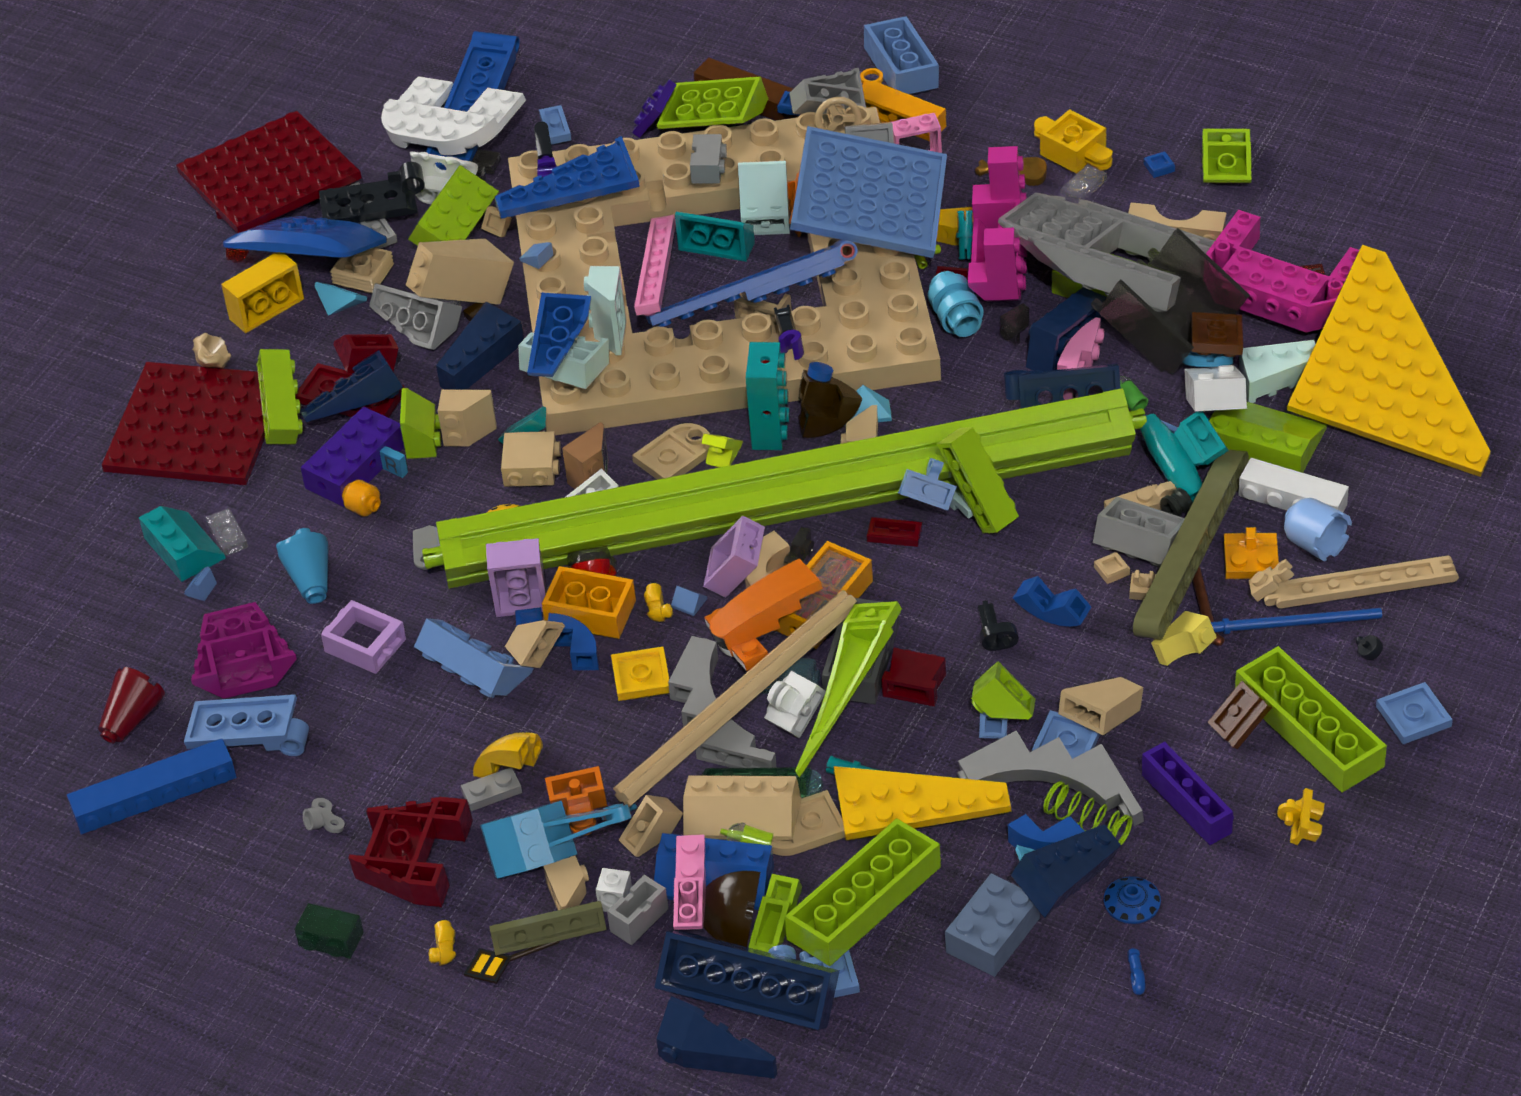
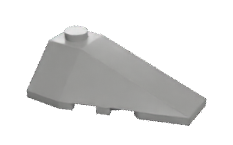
M377 283L374 285L369 305L383 319L391 322L396 327V330L405 334L413 344L435 350L457 330L462 306L433 298L419 297L417 294Z

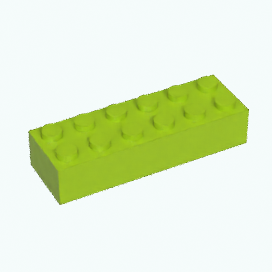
M1279 646L1236 670L1235 688L1241 681L1248 683L1272 707L1263 719L1342 793L1385 767L1387 745Z
M896 818L785 916L787 940L828 966H831L941 867L940 844Z

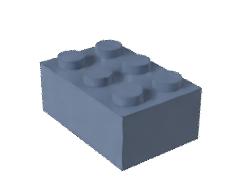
M991 873L945 931L946 953L995 977L1040 919V912L1020 887Z

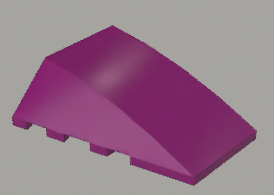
M256 602L204 614L200 632L201 641L197 647L198 657L195 659V672L192 674L191 682L192 685L225 699L276 686L297 658L293 650L290 651L286 641L280 638L276 628L270 625L268 618Z

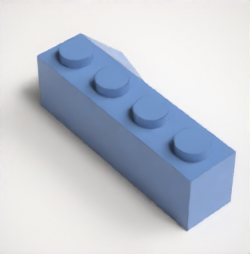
M426 618L414 645L415 648L423 652L422 656L434 662L438 661L442 664L441 668L443 670L459 674L461 681L480 687L482 694L492 698L495 695L507 696L534 669L512 663L514 658L510 655L490 651L491 645L476 639L469 640L470 634L439 619Z

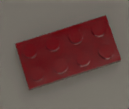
M317 363L297 391V394H295V399H299L300 404L308 405L325 391L331 392L338 379L348 378L353 373H346L343 369ZM402 388L393 398H386L383 401L365 405L364 407L389 418L401 400ZM362 407L338 414L353 417Z

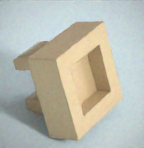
M489 206L486 209L481 229L496 236L505 237L512 218L501 219L498 209Z
M1139 570L1132 573L1129 599L1144 600L1156 576L1153 571H1150L1149 574L1140 573Z

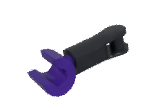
M537 122L534 126L538 154L537 176L545 177L551 174V169L557 166L552 154L548 125L546 122Z
M786 305L787 308L778 310L775 307L774 314L780 334L781 353H787L788 350L792 349L794 360H799L804 355V347L801 333L796 330L790 306Z

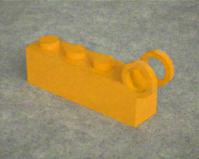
M869 68L861 72L860 77L863 84L866 108L876 107L881 123L935 113L941 126V132L946 128L945 108L881 84L883 73L879 69ZM868 74L879 76L878 79L873 81L866 80L864 77ZM928 132V133H924V134L914 135V136H917V137H919V138H922V139H925V140H927V141H930V133H929V132Z

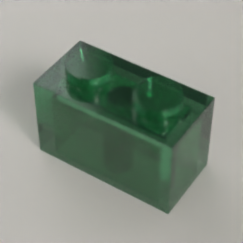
M310 903L307 904L294 929L300 947L309 951L316 950L328 953L334 957L341 956L351 959L364 933L360 915Z

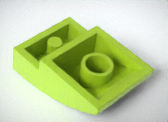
M1203 129V182L1251 183L1250 129Z

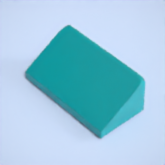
M546 407L539 408L511 425L504 433L539 432L546 427ZM504 433L498 438V441L504 443Z

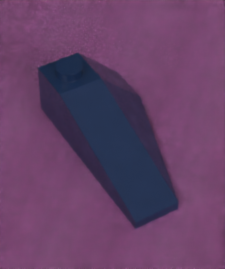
M378 350L352 368L354 373L351 376L338 379L331 392L325 391L301 409L300 412L306 422L380 402L386 398H393L403 386Z
M671 996L656 1038L658 1055L664 1061L687 1068L775 1079L777 1076L775 1056L746 1038L738 1040L728 1031L729 1027L720 1022L716 1026L703 1017L706 1012Z

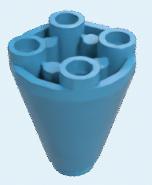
M301 528L295 532V535L278 542L276 548L279 560L302 597L306 599L307 603L316 604L322 602L327 597L329 546L325 535L311 532L309 528Z

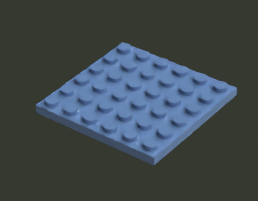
M807 126L790 229L933 258L936 247L947 154Z

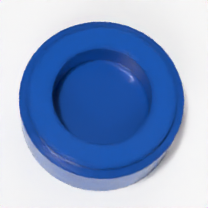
M811 362L807 374L816 381L827 382L831 380L834 370L825 363Z

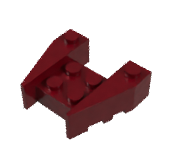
M435 797L431 798V802L417 804L416 801L406 802V806L388 808V805L367 808L366 813L373 831L364 856L349 854L348 857L355 879L413 904L442 907L450 886L444 865L427 863L426 861L434 839L466 841L473 822L467 799Z

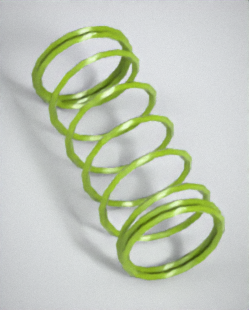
M1058 781L1047 793L1043 805L1044 812L1048 815L1055 812L1058 820L1069 817L1081 800V791H1078L1072 798L1068 814L1060 818L1057 815V809L1065 800L1069 791V785ZM1061 785V791L1059 792L1056 803L1048 811V806L1051 797L1056 791V789ZM1079 794V798H1078L1076 804L1074 805V807L1072 808V805H1073V803H1074V800L1076 799L1077 795ZM1094 797L1087 801L1082 811L1081 819L1077 823L1078 825L1080 824L1082 829L1083 821L1093 808ZM1092 801L1089 810L1087 811L1086 815L1084 816L1085 811H1086V809H1087V806H1088L1089 803ZM1107 804L1100 807L1091 829L1097 827L1104 818ZM1105 807L1102 816L1100 817L1099 821L1097 822L1098 817H1099V815H1100L1102 809ZM1118 810L1112 815L1107 828L1110 832L1112 831L1116 838L1119 828L1128 819L1125 831L1118 840L1122 845L1130 833L1132 818L1129 815H1124L1119 819L1120 811ZM1116 814H1117V818H1116L1114 824L1112 825V827L1110 828L1111 823H1112L1114 817H1115Z

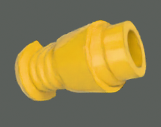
M648 584L644 593V599L649 609L647 616L653 621L665 622V618H670L673 615L672 607L668 603L664 604L662 589L659 584Z
M442 920L434 925L437 948H430L428 952L429 961L431 963L439 962L440 966L451 962L456 956V952L453 951L455 930L450 921Z

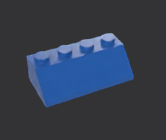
M662 833L656 854L654 881L666 888L668 900H674L676 836L684 835ZM705 838L706 886L716 878L731 872H761L754 910H759L762 897L766 896L771 875L773 874L774 859L772 846Z

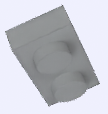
M512 767L461 785L462 794L467 799L471 811L522 793L521 785Z

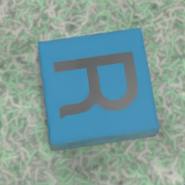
M386 446L380 450L383 469L403 478L408 473L405 455Z

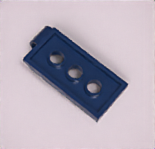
M1118 364L1051 371L1012 370L1004 373L1006 399L1020 400L1021 409L1065 400L1063 393L1068 388H1073L1077 391L1076 398L1089 396V389L1095 385L1102 388V393L1121 389ZM1042 391L1051 392L1052 398L1048 403H1040L1038 401V395Z

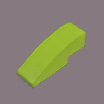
M776 874L771 875L766 896H763L749 948L768 952L772 947L782 945L786 936L785 916L797 906L802 885L799 879Z

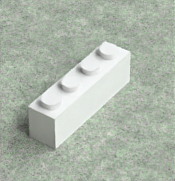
M1250 458L1239 478L1240 497L1288 510L1299 500L1310 497L1341 512H1344L1348 502L1349 486L1254 458Z

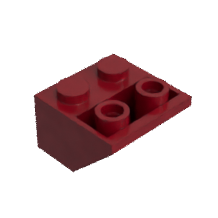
M392 334L343 335L334 341V347L346 373H354L352 368L378 350L394 372L399 348Z

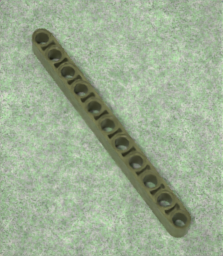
M1228 449L1229 451L1214 460L1136 613L1133 622L1134 636L1158 640L1163 639L1239 487V478L1249 462L1247 451Z

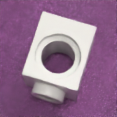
M602 868L596 887L597 901H601L604 912H607L621 897L625 898L630 893V888L632 887L630 871Z

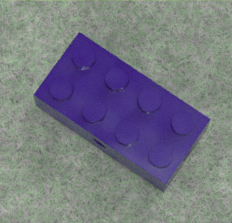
M363 406L300 467L305 489L345 507L342 499V492L345 486L355 480H363L369 483L383 469L380 450L384 446L398 452L405 448L400 423Z

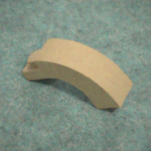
M775 531L763 537L758 566L745 578L746 589L770 573L791 563L790 546Z

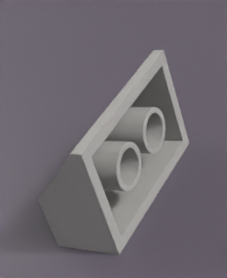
M1116 497L1098 514L1093 543L1101 545L1106 550H1117L1125 553L1128 557L1141 558L1153 565L1161 566L1185 518Z

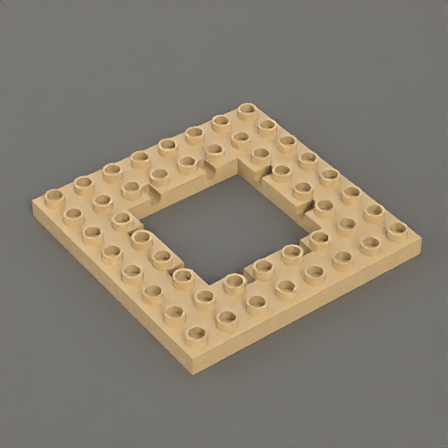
M858 106L861 112L860 125L880 123L876 107L865 108ZM850 107L845 109L846 114H854ZM806 112L798 118L776 121L763 118L754 121L752 124L733 127L713 125L704 131L683 134L669 131L661 134L659 137L634 140L632 138H623L638 176L640 187L516 215L521 255L534 244L550 242L553 248V256L540 269L523 263L533 333L536 326L541 292L587 296L589 293L584 291V277L589 275L590 266H620L626 314L622 354L615 355L609 350V364L586 389L539 376L542 403L546 407L547 432L555 431V435L588 431L600 422L604 424V428L748 408L745 377L749 343L779 342L778 326L771 323L770 314L752 313L744 318L723 321L702 320L695 325H689L690 334L684 339L675 338L673 329L666 327H653L646 332L632 333L614 227L650 222L651 218L674 215L675 217L676 211L701 215L740 209L738 163L786 161L787 182L795 181L796 175L800 170L807 126L816 128L815 112ZM823 114L822 124L826 128L830 121L828 115ZM844 122L838 125L834 132L845 131L844 126H851L853 122ZM693 134H722V143L727 144V158H723L725 159V174H721L720 183L691 182L690 160L691 153H694V150H692ZM576 144L568 147L566 150L553 151L552 154L558 167L578 156H589L597 152L596 148L601 145L587 146ZM527 151L520 156L508 158L512 188L518 185L526 186L533 182V178L537 177V151ZM807 233L811 253L831 246L840 240ZM853 242L858 250L854 259L844 262V266L835 268V274L823 278L817 275L823 306L815 308L801 306L791 311L796 330L801 333L804 355L799 360H794L792 349L785 353L786 364L782 370L787 371V386H784V389H788V402L799 401L803 370H808L811 362H822L831 366L834 370L832 377L846 383L855 391L862 385L871 390L941 380L940 356L914 254ZM846 246L842 249L843 254L847 251ZM588 316V320L578 336L585 337V341L599 342L594 338L593 328H589Z

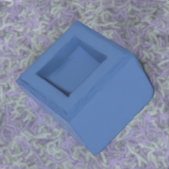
M552 243L534 244L519 258L520 261L540 269L553 256Z
M985 712L983 714L980 713L979 738L1001 739L1007 736L1008 719L990 718Z

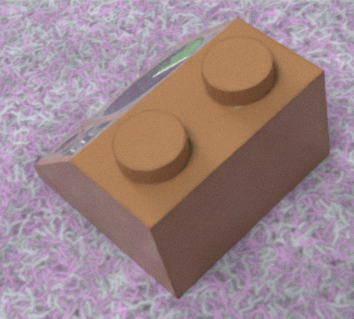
M598 423L562 448L567 484L572 488L576 489L600 469L606 474L608 473L609 459L603 423Z

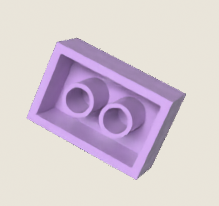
M523 539L486 544L487 570L496 617L515 615V610L539 607L542 610V601L547 593L539 539Z

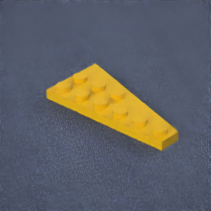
M834 766L846 840L878 835L896 818L915 829L1012 812L1007 784L1004 782Z

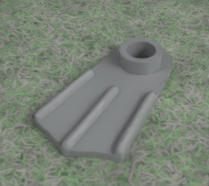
M428 525L413 530L414 564L422 570H428L425 568L422 549L440 546L437 527Z

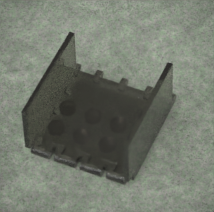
M1179 228L1173 232L1160 252L1155 248H1151L1148 251L1149 257L1153 259L1148 264H1145L1142 260L1136 262L1181 277L1175 305L1168 311L1157 312L1152 309L1121 279L1110 294L1107 295L1108 297L1103 303L1099 299H1095L1091 303L1092 307L1161 372L1166 370L1171 375H1174L1185 365L1183 362L1194 349L1192 346L1191 328L1192 312L1236 314L1250 296Z

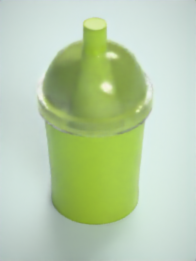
M743 822L731 825L728 830L721 828L720 834L727 835V841L771 845L774 834L748 826Z

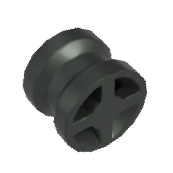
M1182 488L1175 489L1171 496L1166 495L1160 500L1162 510L1176 516H1181L1183 512L1187 513L1193 504L1189 494Z

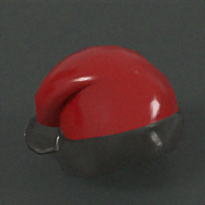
M605 546L571 552L567 556L569 568L616 576L617 574L615 570L617 560L610 555L609 549Z

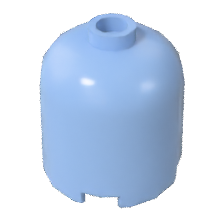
M1310 497L1299 500L1287 510L1284 530L1291 542L1317 558L1326 561L1329 555L1335 557L1344 548L1349 539V536L1345 534L1347 525L1351 526L1352 521L1349 515Z

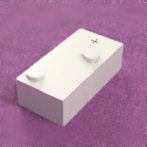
M1222 365L1209 368L1185 369L1186 400L1194 411L1247 409L1246 378L1235 366Z

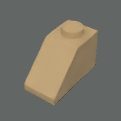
M871 405L846 423V433H841V444L878 437L877 405Z
M546 620L517 625L505 647L521 666L540 668L565 625L561 622Z
M646 795L619 838V841L634 856L639 857L660 843L662 833L671 834L683 813L666 797Z
M576 856L544 865L546 884L557 910L579 906L587 893L585 882L589 881L585 865H579Z

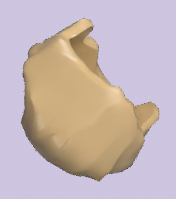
M203 333L193 339L194 347L192 350L195 352L196 361L199 365L207 368L223 369L230 360L231 354L228 353L225 341L221 337Z

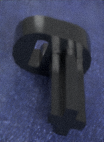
M988 600L982 601L983 605H978L982 630L980 631L982 646L989 651L1008 649L1015 646L1019 640L1016 626L1010 622L997 623L993 603L988 604Z

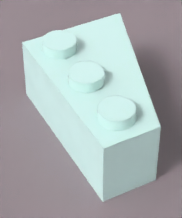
M530 332L518 345L519 370L525 372L528 371L534 337L533 332ZM577 336V340L574 341L554 376L546 378L586 389L609 364V339L601 338L600 342L585 341V337Z

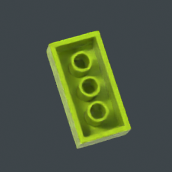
M459 165L418 222L408 240L417 246L419 242L466 240L499 191Z

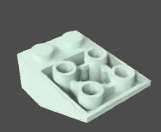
M786 161L738 163L741 222L754 225V235L790 234Z

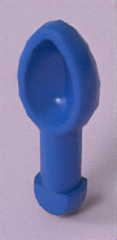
M1132 948L1128 950L1131 985L1134 994L1141 995L1146 987L1145 975L1142 970L1139 950Z

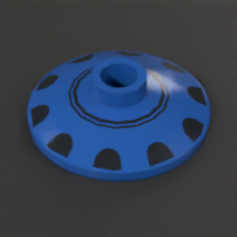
M1140 877L1117 879L1107 887L1104 893L1106 911L1114 919L1123 923L1138 924L1148 921L1156 915L1161 905V896L1156 886Z

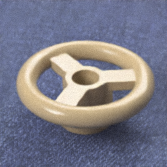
M846 97L827 99L818 107L815 113L816 128L834 131L838 125L844 122H853L852 125H860L861 112L858 105ZM842 104L849 106L854 114H846L845 107ZM827 109L830 123L825 128L822 124V115Z

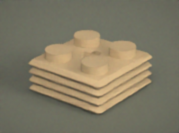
M371 248L350 257H340L330 271L332 273V283L341 285L344 288L363 290L365 293H373L375 283L381 284L394 265L392 252Z

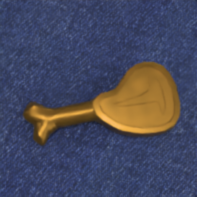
M1039 157L1023 158L1024 169L1020 171V174H1025V184L1029 186L1042 184L1047 174L1046 161ZM983 159L980 160L979 166L975 168V173L979 176L988 174V163Z

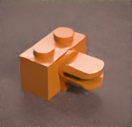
M599 766L545 778L550 803L562 800L566 815L594 811L596 808L607 806ZM596 818L570 822V828L573 833H577L595 826Z

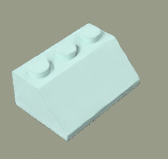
M590 266L589 275L584 277V291H588L589 295L587 296H591L589 328H593L596 340L600 342L601 338H608L609 350L615 355H621L626 327V314L620 266Z

